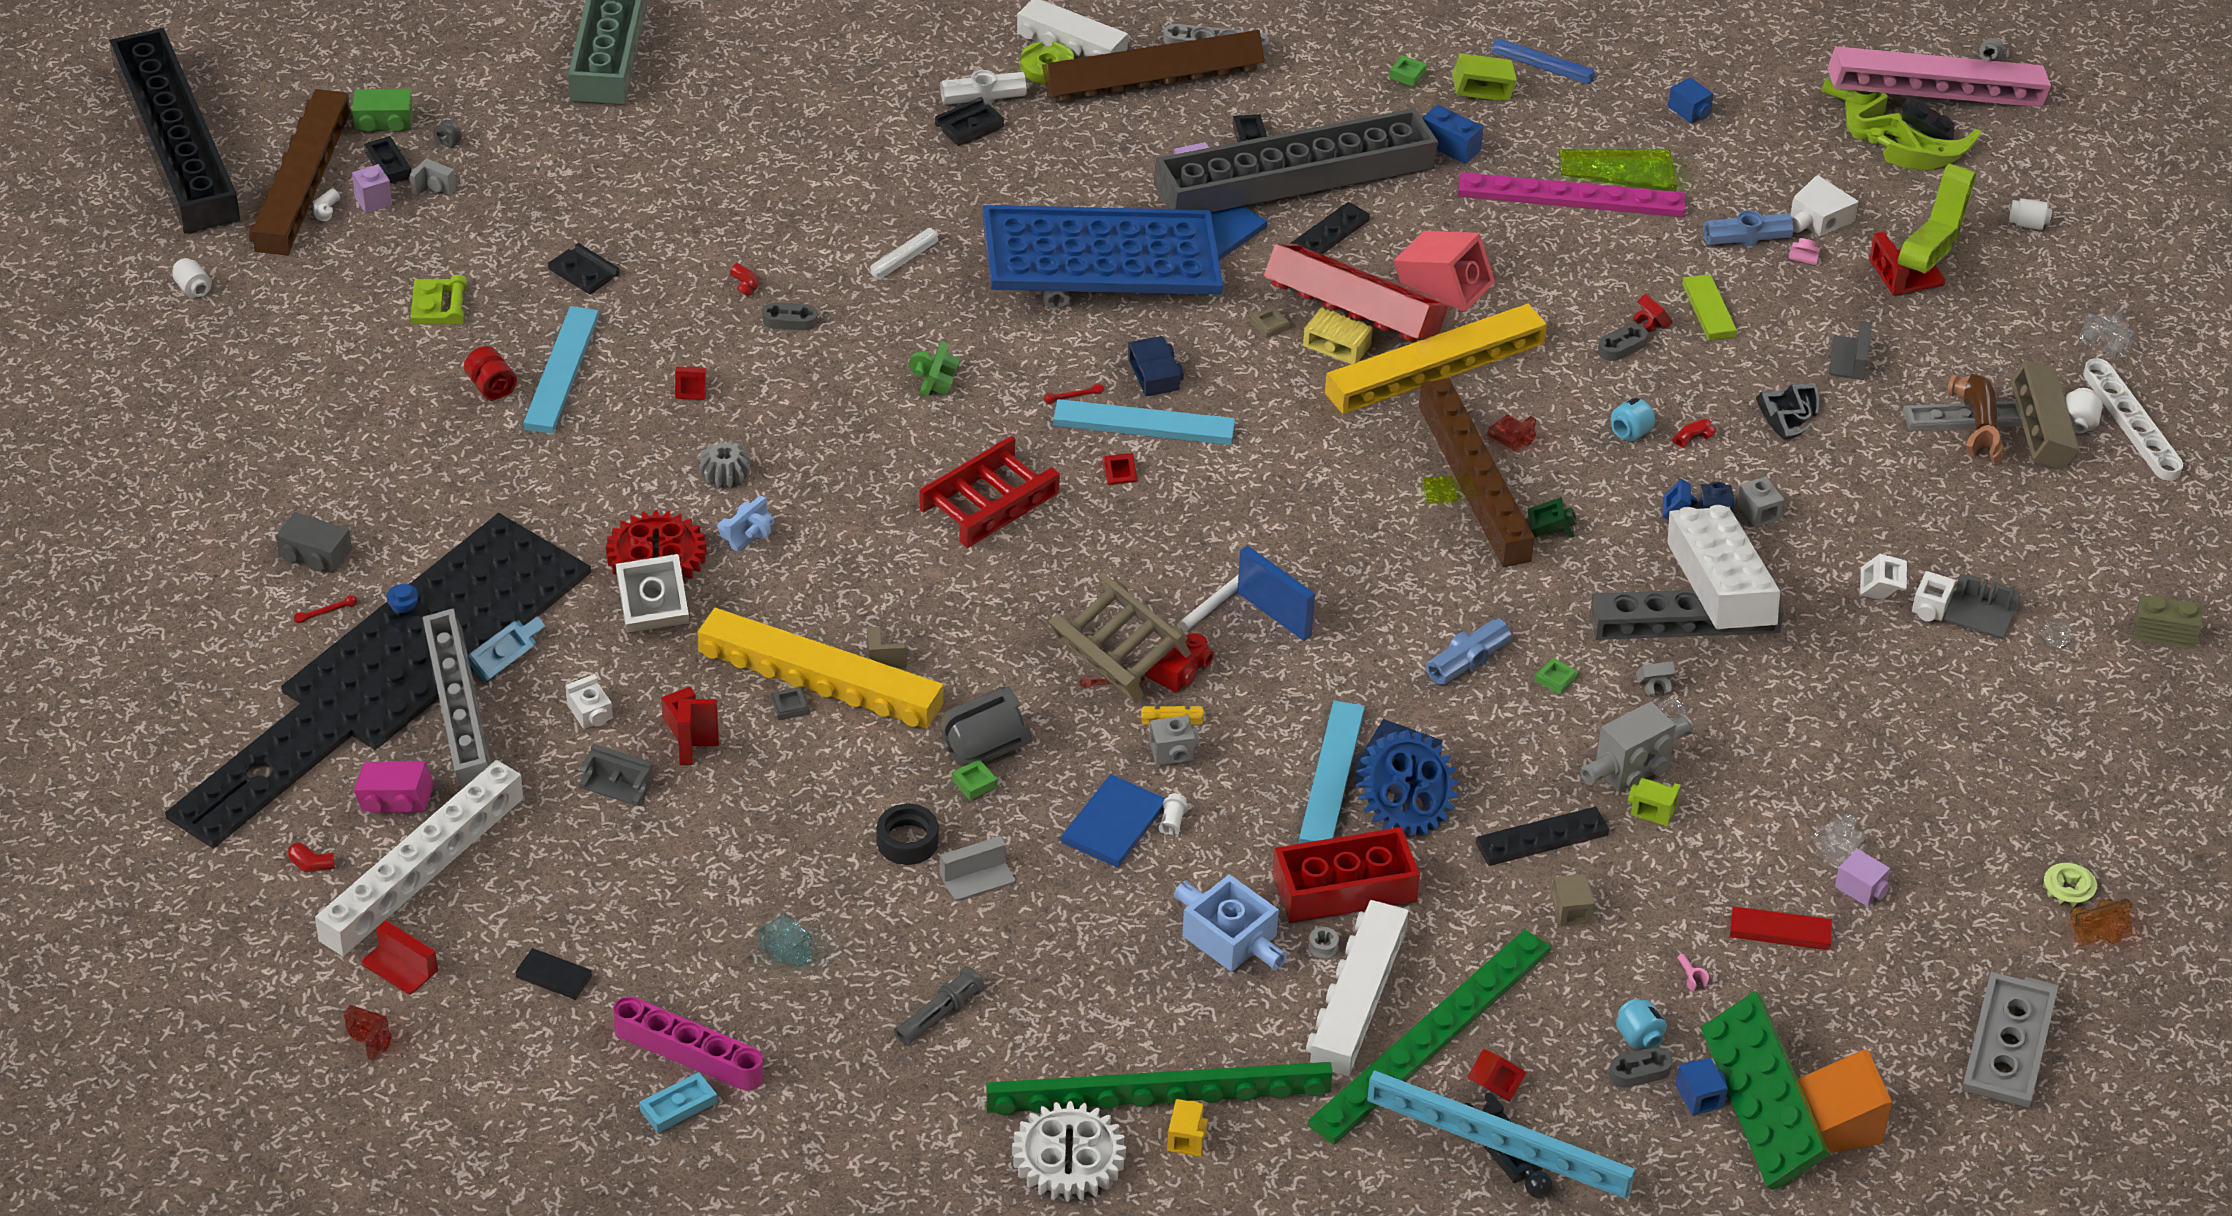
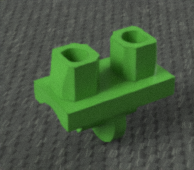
M940 341L936 354L933 357L927 351L912 354L909 359V367L918 377L925 375L919 392L920 395L928 396L931 390L947 395L954 379L953 375L958 367L960 358L946 352L949 344L944 341Z

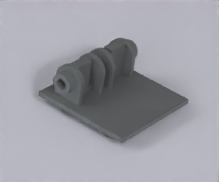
M1969 573L1966 576L1960 574L1956 585L1957 589L1943 621L2003 639L2020 601V593L2016 592L2014 587L2011 588L1999 584L1998 590H1996L1997 582L1995 581L1992 587L1988 588V579H1985L1983 584L1980 585L1982 578L1972 576Z

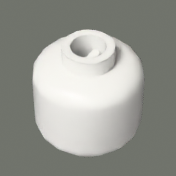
M2078 388L2068 393L2065 397V402L2074 432L2085 433L2086 431L2096 429L2100 423L2103 408L2101 398L2088 388Z

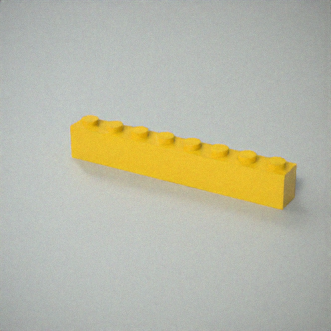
M1528 303L1326 373L1325 394L1338 410L1345 414L1420 388L1421 383L1445 379L1545 344L1547 324Z
M718 608L712 610L697 631L698 652L703 653L710 659L718 658L730 662L737 668H748L757 671L766 678L775 677L787 681L793 687H804L816 691L823 697L831 696L843 700L852 707L860 706L874 711L879 716H890L902 720L911 727L920 726L927 729L943 705L942 683Z

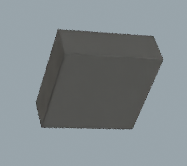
M802 687L771 692V700L778 720L810 714V708Z

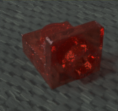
M1506 414L1488 428L1487 435L1516 452L1523 445L1527 447L1534 441L1536 436V418L1530 416L1521 423Z
M349 1005L344 1013L346 1032L354 1040L365 1042L367 1057L374 1061L379 1052H385L391 1043L392 1034L389 1032L387 1016Z

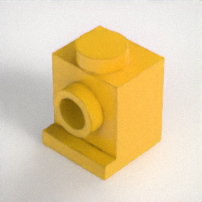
M1176 1099L1168 1129L1167 1151L1202 1156L1203 1139L1205 1140L1208 1127V1119L1203 1118V1103Z

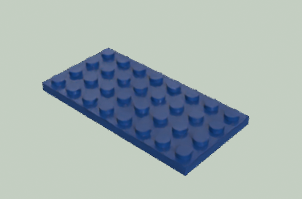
M983 205L982 207L991 290L1222 294L1223 281L1210 210Z

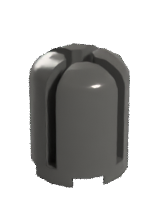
M1005 686L996 688L947 710L941 717V732L944 744L958 765L964 767L976 760H981L985 764L1032 742L1029 724L1024 725L1023 718L1018 709V706H1021L1020 702L1009 686L1006 688Z

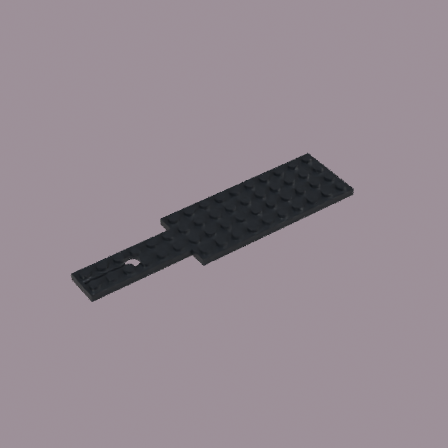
M497 513L408 584L417 589L419 596L413 610L406 613H398L387 602L384 603L281 686L282 693L300 704L165 812L166 819L214 849L351 736L376 751L439 699L423 622L424 616L454 608L463 630L467 654L469 655L512 622L519 620L524 626L535 617L541 615L591 574V566L504 515ZM258 765L267 766L272 770L268 777L254 776L249 778L247 776L249 769Z

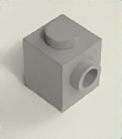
M1763 477L1740 484L1736 504L1755 528L1781 520L1784 499L1769 479Z

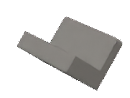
M1001 836L940 855V876L953 900L956 902L1015 883V878L1006 864V844Z

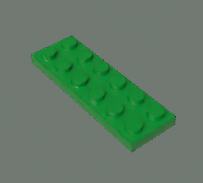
M1756 991L1752 992L1700 1027L1717 1069H1720L1725 1076L1726 1086L1728 1087L1727 1093L1768 1188L1771 1190L1779 1189L1831 1155L1764 999Z

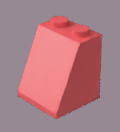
M1423 231L1393 260L1400 283L1463 312H1466L1495 283L1480 233Z

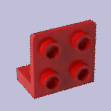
M1885 231L1874 233L1869 260L1893 296L1944 286L1945 279L1936 265L1927 273L1898 265L1901 249L1897 250L1895 243L1891 242Z

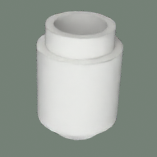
M2020 198L2019 201L2012 200L2009 222L2016 223L2015 226L2043 230L2044 225H2050L2052 209L2047 208V202Z
M183 258L174 264L172 269L173 279L189 298L202 297L210 291L212 280L195 260Z

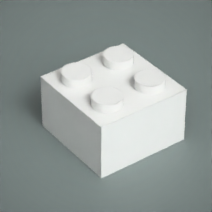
M678 554L616 564L626 633L689 624V613Z

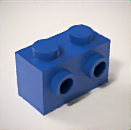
M1438 104L1422 117L1438 141L1437 151L1464 164L1468 163L1481 151L1484 126Z

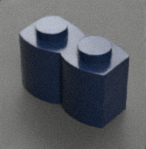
M1163 336L1128 342V361L1145 397L1179 390L1180 381L1184 379L1181 364L1176 363L1174 359V350L1171 343L1167 344Z

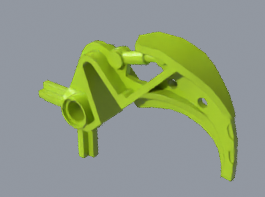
M1830 78L1825 79L1821 89L1822 93L1845 100L1846 126L1853 137L1868 139L1872 144H1882L1886 147L1883 150L1885 161L1903 168L1934 170L1946 166L1948 163L1951 164L1960 159L1962 155L1973 147L1982 132L1981 130L1974 129L1968 136L1959 140L1935 139L1909 127L1902 120L1899 113L1884 115L1888 99L1886 93L1834 89ZM1886 135H1889L1890 137H1895L1898 143L1886 137Z

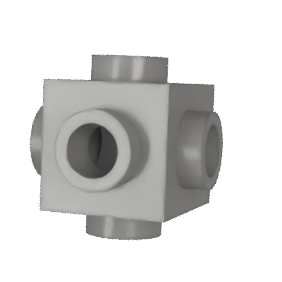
M1188 715L1150 720L1149 744L1156 766L1194 761V747H1199V735L1197 728L1191 727Z

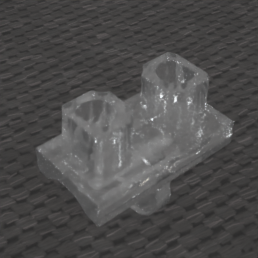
M2087 311L2083 317V328L2079 335V342L2093 348L2100 339L2106 342L2103 347V354L2117 360L2124 352L2130 353L2134 349V346H2132L2134 333L2129 331V325L2123 323L2125 315L2120 311L2115 312L2112 317L2105 313L2102 317H2099Z

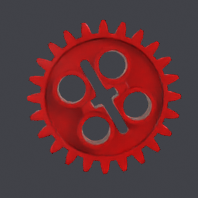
M654 510L653 516H648L645 511H642V518L638 519L634 515H630V523L621 520L620 528H612V536L607 537L606 557L608 566L612 567L613 575L617 574L616 564L653 558V534L655 532L659 533V557L678 554L682 578L693 579V571L700 572L701 564L706 562L707 544L705 542V534L700 533L699 525L693 526L691 518L682 521L681 513L673 518L669 510L664 516L659 515L658 510Z

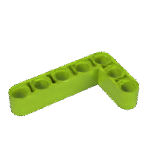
M1950 163L1947 164L1930 219L1906 239L1899 254L1898 265L1927 273L1953 249L1952 244L1953 241L1956 242L1975 183L1976 171Z

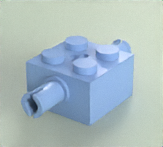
M1229 874L1206 893L1199 891L1187 880L1183 881V885L1179 884L1176 888L1174 898L1188 906L1184 909L1182 936L1229 971L1233 972L1254 955L1268 964L1273 970H1278V967L1284 964L1287 959V953L1270 942L1277 936L1279 909Z

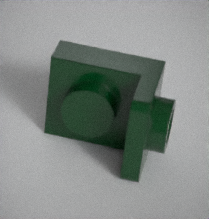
M1562 497L1527 509L1530 530L1535 538L1560 529H1564L1568 537H1575L1573 525L1577 524V518L1573 508H1567Z

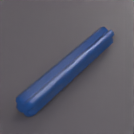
M1496 38L1492 44V52L1586 84H1590L1594 78L1595 71L1592 68L1500 38Z

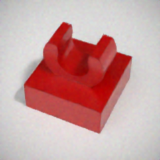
M1646 293L1637 301L1642 310L1634 315L1633 320L1637 324L1648 320L1643 326L1647 332L1654 331L1657 324L1665 329L1673 323L1665 309Z
M677 366L675 370V399L705 400L706 368Z

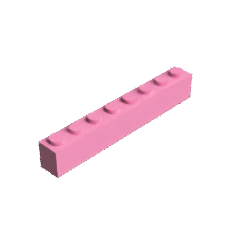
M1837 46L1834 48L1827 68L1834 89L2022 106H2043L2051 87L2043 65Z

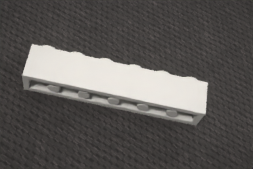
M1370 900L1366 911L1359 912L1355 925L1357 934L1356 936L1350 935L1345 952L1348 955L1347 959H1341L1336 972L1337 984H1330L1326 997L1328 1006L1326 1009H1320L1316 1022L1318 1031L1317 1033L1311 1032L1307 1042L1306 1052L1311 1053L1310 1063L1331 1062L1332 1072L1346 1076L1350 1075L1406 933L1409 910Z

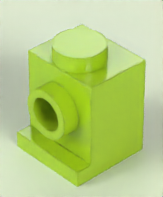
M1641 778L1639 785H1632L1628 796V803L1632 804L1631 815L1668 827L1678 804L1681 785L1674 783L1673 787Z

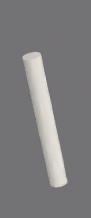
M1238 575L1178 623L1179 626L1186 631L1190 630L1237 592Z

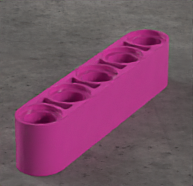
M623 997L614 1003V1030L620 1038L742 1090H754L762 1084L764 1080L763 1057L756 1048L635 997Z

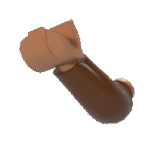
M1971 374L1969 378L1962 377L1961 380L1959 376L1952 375L1948 384V396L1954 397L1957 394L1958 398L1964 399L1965 405L1972 408L1975 418L1976 431L1971 434L1966 443L1967 455L1975 457L1979 449L1988 448L1990 449L1989 454L1993 465L2000 464L2004 458V448L1999 431L1997 430L1996 392L1991 382L1978 374Z

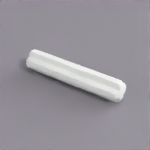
M927 228L870 266L871 275L877 279H882L938 242L937 231Z

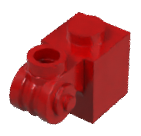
M1190 633L1186 635L1188 639L1185 643L1191 653L1187 658L1173 648L1145 673V677L1175 693L1184 685L1190 686L1196 677L1197 670L1201 666L1207 668L1214 658V651L1207 647L1208 641L1202 634Z

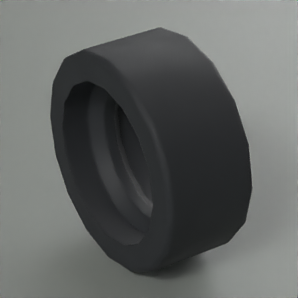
M910 803L895 805L885 810L878 818L876 826V842L879 852L886 859L903 865L918 864L931 858L937 851L939 843V825L936 816L929 809ZM903 825L917 826L927 832L924 838L910 843L899 842L892 839L888 834L892 829Z

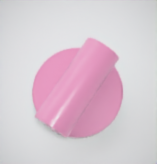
M1799 238L1798 243H1792L1788 259L1817 265L1820 248L1815 247V241Z

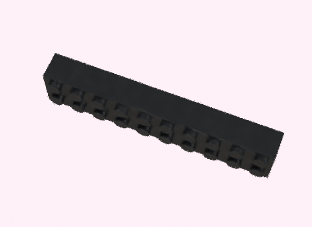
M159 28L110 39L114 69L184 234L240 221L237 193L165 29Z

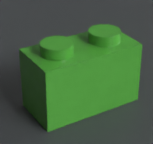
M411 89L354 90L352 112L355 131L411 130L413 115Z

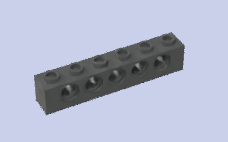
M1694 590L1592 594L1590 608L1595 640L1780 633L1784 615L1781 600H1779L1778 625L1716 629Z

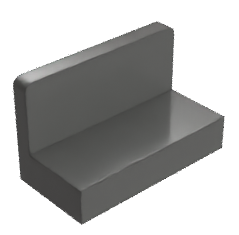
M1860 321L1857 338L1837 335L1833 337L1829 375L1864 380L1868 362L1872 322Z

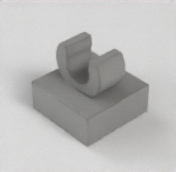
M1674 662L1642 665L1636 671L1638 683H1647L1645 692L1648 696L1655 694L1654 684L1656 683L1662 686L1664 694L1671 692L1672 686L1669 679L1676 674Z

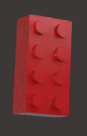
M1402 827L1274 848L1272 875L1289 923L1365 911L1370 900L1392 906L1413 903L1418 900L1420 873Z

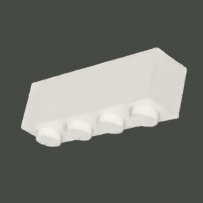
M1031 0L1017 14V34L1022 35L1025 39L1043 42L1046 46H1052V42L1063 44L1071 49L1074 58L1127 51L1128 33L1049 2Z

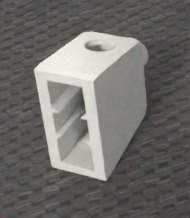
M1817 175L1793 198L1790 214L1793 219V231L1799 233L1808 228L1818 236H1822L1855 221L1859 201Z

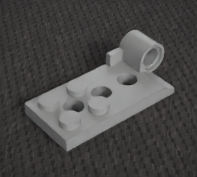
M1994 972L1990 973L1961 1091L2030 1108L2058 991V984L2026 976L2022 980ZM2017 1006V1009L2025 1011L2026 1014L2017 1017L2012 1015L2008 1008ZM2011 1034L2017 1037L2019 1042L2010 1045L2005 1043L2001 1036ZM1998 1062L2007 1063L2011 1066L2012 1071L2008 1073L1999 1072L1994 1067V1064Z

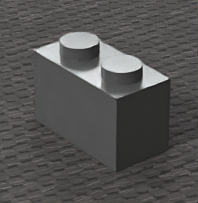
M297 512L293 513L276 535L279 556H282L289 562L298 561L307 564L317 571L325 570L334 573L352 550L349 529Z

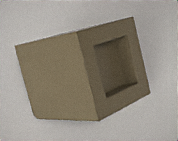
M867 627L868 659L894 668H907L906 644H881L880 627Z
M1585 874L1554 877L1551 899L1559 926L1592 923L1595 902L1587 876Z

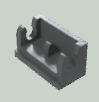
M597 744L592 745L591 751L580 767V772L585 773L579 783V788L635 806H639L654 782L652 762Z

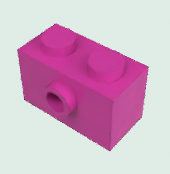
M426 761L364 762L354 792L362 811L371 813L425 812L434 787V781Z

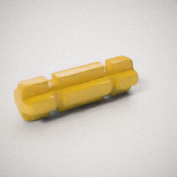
M1143 706L1141 721L1144 725H1150V720L1188 715L1191 725H1201L1204 721V710L1202 706H1190V709H1185V706H1160V709H1155V706Z

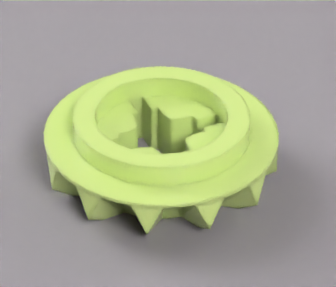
M2059 863L2046 871L2043 888L2048 890L2049 898H2058L2059 905L2066 901L2074 907L2079 902L2086 905L2090 898H2094L2097 882L2093 874L2086 868L2073 863ZM2064 882H2067L2068 884L2075 883V890L2071 887H2063Z

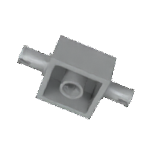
M1651 701L1601 727L1596 761L1581 767V777L1588 785H1593L1600 779L1605 778L1618 792H1621L1629 787L1631 788L1633 784L1639 785L1641 778L1646 779L1654 774L1660 776L1670 765L1673 742L1693 733V724L1686 715H1682L1672 721Z

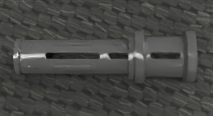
M965 966L960 970V975L951 983H944L940 986L938 995L894 1029L895 1037L903 1044L909 1046L912 1041L933 1026L949 1011L960 1010L964 1007V1002L974 993L979 994L984 990V982L980 975L971 967Z

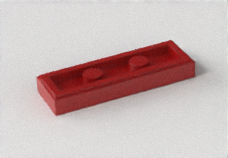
M1732 906L1729 936L1731 938L1830 950L1832 919Z

